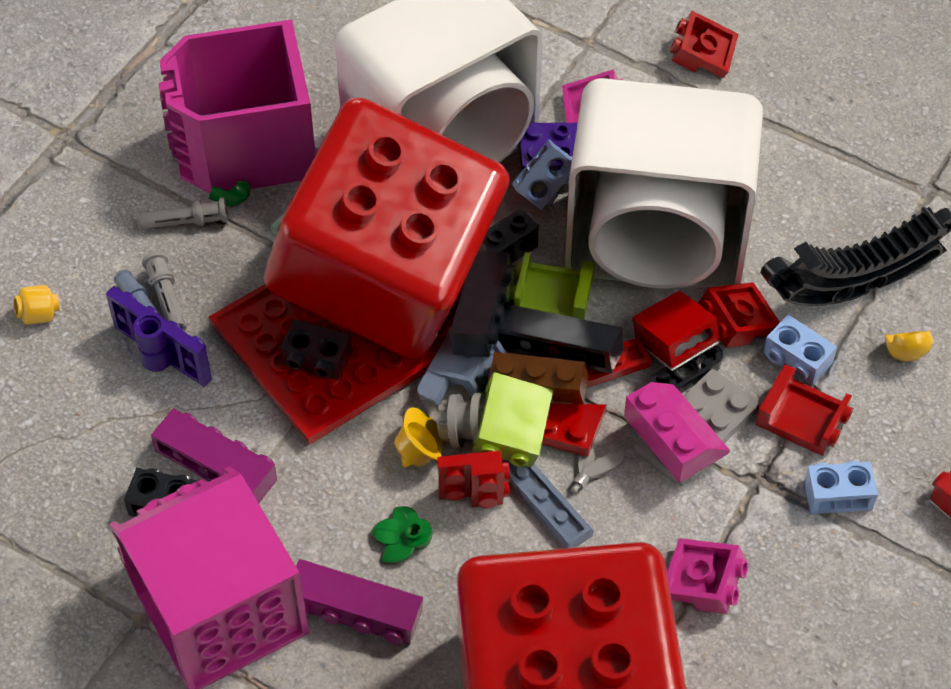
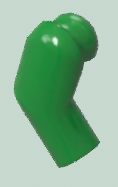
M238 181L236 186L227 191L212 186L208 199L219 201V198L224 197L226 206L234 207L248 199L251 186L246 181Z

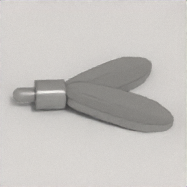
M593 443L588 457L578 455V475L572 482V493L583 490L589 479L597 478L618 468L624 461V454L610 453L595 460V445Z

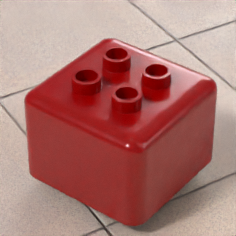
M362 97L349 99L341 106L281 219L264 273L265 284L275 295L408 358L422 357L430 350L447 318L509 186L508 172L499 162L369 99Z
M645 542L484 555L472 557L461 565L457 574V626L463 689H687L665 560L655 546Z

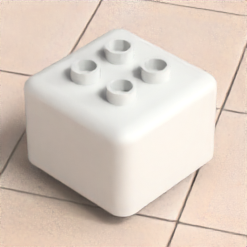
M394 0L348 23L338 32L335 38V54L340 108L347 100L362 97L369 99L500 163L505 157L520 150L519 141L525 134L529 124L539 123L542 33L510 0Z
M606 78L595 79L589 82L582 93L569 175L565 252L566 268L581 270L583 260L595 262L593 278L623 281L648 288H681L706 291L708 287L741 284L756 199L763 107L760 101L750 94Z

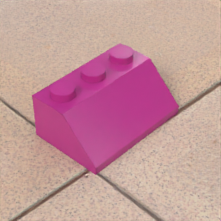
M650 382L626 396L625 419L679 483L730 453L729 448L673 384Z

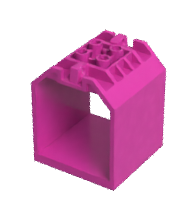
M292 19L184 36L159 61L161 75H166L163 78V82L159 83L162 110L168 109V111L163 112L166 131H172L167 133L168 145L173 158H177V162L180 163L178 165L181 179L209 194L212 186L227 191L236 186L238 181L248 182L251 189L302 181L316 155L311 103Z
M230 466L224 468V475L210 482L201 479L193 484L180 487L176 492L162 499L152 500L145 507L137 510L138 516L120 525L116 521L109 524L119 546L117 547L119 557L134 590L187 689H202L309 634L300 572L243 476Z

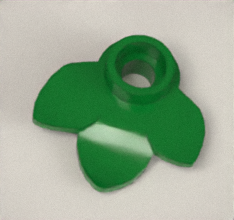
M408 506L395 507L392 512V519L379 521L371 530V535L377 541L386 545L382 555V562L386 564L407 560L415 549L420 550L427 547L431 542L433 534L429 522L419 518L416 511ZM420 530L416 535H412L414 532Z

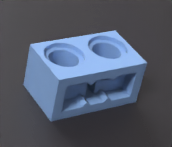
M548 139L512 182L514 189L540 210L545 205L550 206L558 197L559 193L557 191L564 183H569L572 157ZM554 160L563 161V166L558 171H551L549 169V165ZM543 182L545 183V188L541 192L534 193L531 191L534 183Z
M787 315L767 336L763 354L775 364H779L782 367L786 364L795 368L794 376L813 386L833 364L837 346L790 315Z
M871 462L817 463L807 468L804 485L810 514L873 510L878 492ZM852 482H853V483H857V484H859L860 486H855V485H853V484H851V483H852ZM820 485H826L829 488H823Z

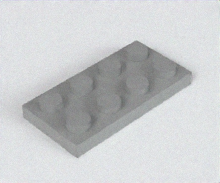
M713 368L684 395L686 400L724 444L759 410L760 406L759 401ZM642 438L634 444L635 452L681 487L691 478L689 477L679 483Z

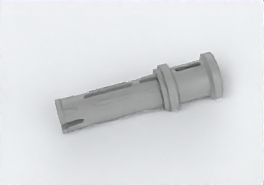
M224 197L219 198V201L201 203L198 200L192 206L147 212L141 211L138 213L141 230L195 223L198 226L215 221L228 223Z
M161 251L151 252L142 259V266L149 275V287L156 291L164 318L167 321L176 322L185 331L187 325L184 322L173 289L175 278L168 269V257L166 253Z

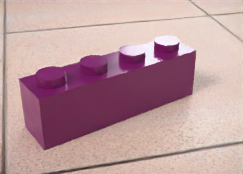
M173 408L151 434L155 452L209 482L224 475V468L232 467L241 473L258 503L262 501L277 481L275 464L268 456L264 454L258 455L250 451L241 441L230 440L223 436L217 428L213 426L207 427L198 422L190 413H181Z
M303 559L298 560L296 567L300 572L306 615L312 614L321 617L323 621L332 625L340 623L350 626L361 634L368 635L372 633L382 636L392 644H411L422 613L424 597Z

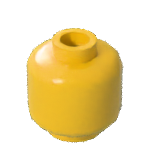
M47 285L23 287L19 290L18 295L13 297L15 316L26 325L48 323L53 320L54 312L59 311L58 295L52 294Z

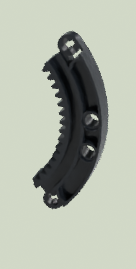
M923 207L919 215L913 214L909 222L904 220L901 227H893L889 234L885 231L879 239L875 236L870 243L865 240L860 246L858 243H855L852 248L847 245L843 250L840 247L835 250L833 248L826 250L825 247L819 249L818 246L813 247L812 244L809 245L805 241L794 248L800 257L794 263L789 262L783 257H775L763 265L760 273L769 286L777 290L784 301L795 305L826 306L854 300L870 293L869 290L875 287L880 289L909 276L945 253L947 250L939 240L951 232V210L943 208L934 213L930 207Z

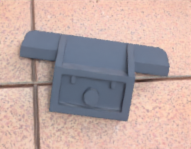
M449 330L417 387L419 398L438 406L450 384L463 385L471 397L474 393H483L485 395L494 352L507 353L498 341L496 345H492L489 357L453 355Z

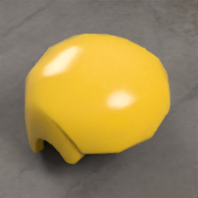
M927 330V332L913 331L903 334L884 335L890 355L902 362L917 361L930 352L933 344V336L930 330Z

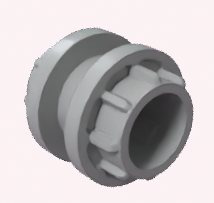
M474 393L471 402H464L461 394H451L449 400L441 401L437 410V429L441 440L445 443H451L453 448H463L464 439H473V443L475 442L486 401L483 393Z

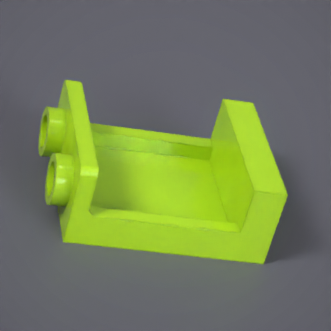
M525 252L523 262H517L515 279H518V283L511 286L509 302H513L516 306L585 320L593 283L595 262L583 260L581 270L533 263L531 262V253Z
M494 372L486 386L484 396L487 397L478 436L472 450L477 452L501 450L502 459L510 461L511 464L518 467H532L540 454L553 389Z

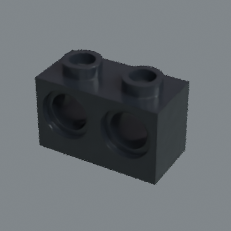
M520 208L489 228L479 251L508 252L512 264L522 258L525 252H531L538 247L539 225Z
M293 319L280 347L282 363L293 370H304L315 373L321 378L340 380L352 353L351 335Z
M136 467L124 497L128 515L137 517V510L145 507L152 500L162 499L176 492L180 487L193 484L197 480H193L186 475L174 476L165 474L154 468L146 470ZM148 490H154L153 492H151V493H149V494H143L144 492H146V491H148Z

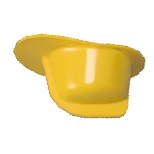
M414 407L407 409L404 414L403 427L394 442L397 451L401 455V465L404 468L411 464L422 467L432 460L437 461V457L442 456L443 440L440 439L437 424L424 411Z

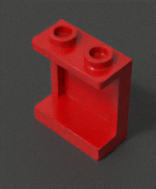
M785 364L759 408L756 426L823 456L828 446L835 447L841 431L838 430L840 424L846 425L852 415L854 408L849 406L852 395L846 393L841 401L794 379L796 369Z

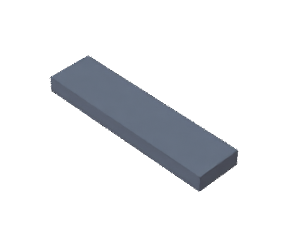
M502 459V462H508L509 486L564 548H576L593 536L594 530L535 464L532 467H518L511 464L510 461Z

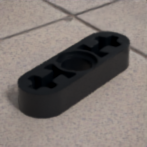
M715 345L673 371L666 366L650 377L649 383L673 384L680 393H683L696 385L712 368L716 371L720 369L723 351L718 345ZM689 368L694 374L691 377L685 378L680 376L677 370Z

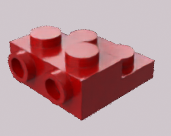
M691 11L686 19L681 18L675 28V33L679 34V36L673 40L669 48V52L673 53L671 61L693 72L702 67L724 78L729 72L739 34L694 11Z
M754 282L708 287L698 302L700 306L717 318L719 340L723 342L726 348L750 345L754 337L769 335L780 323Z
M501 450L437 457L439 500L457 501L464 497H471L472 508H492L496 505H502L503 498L510 497L508 483L510 481L508 462H502Z

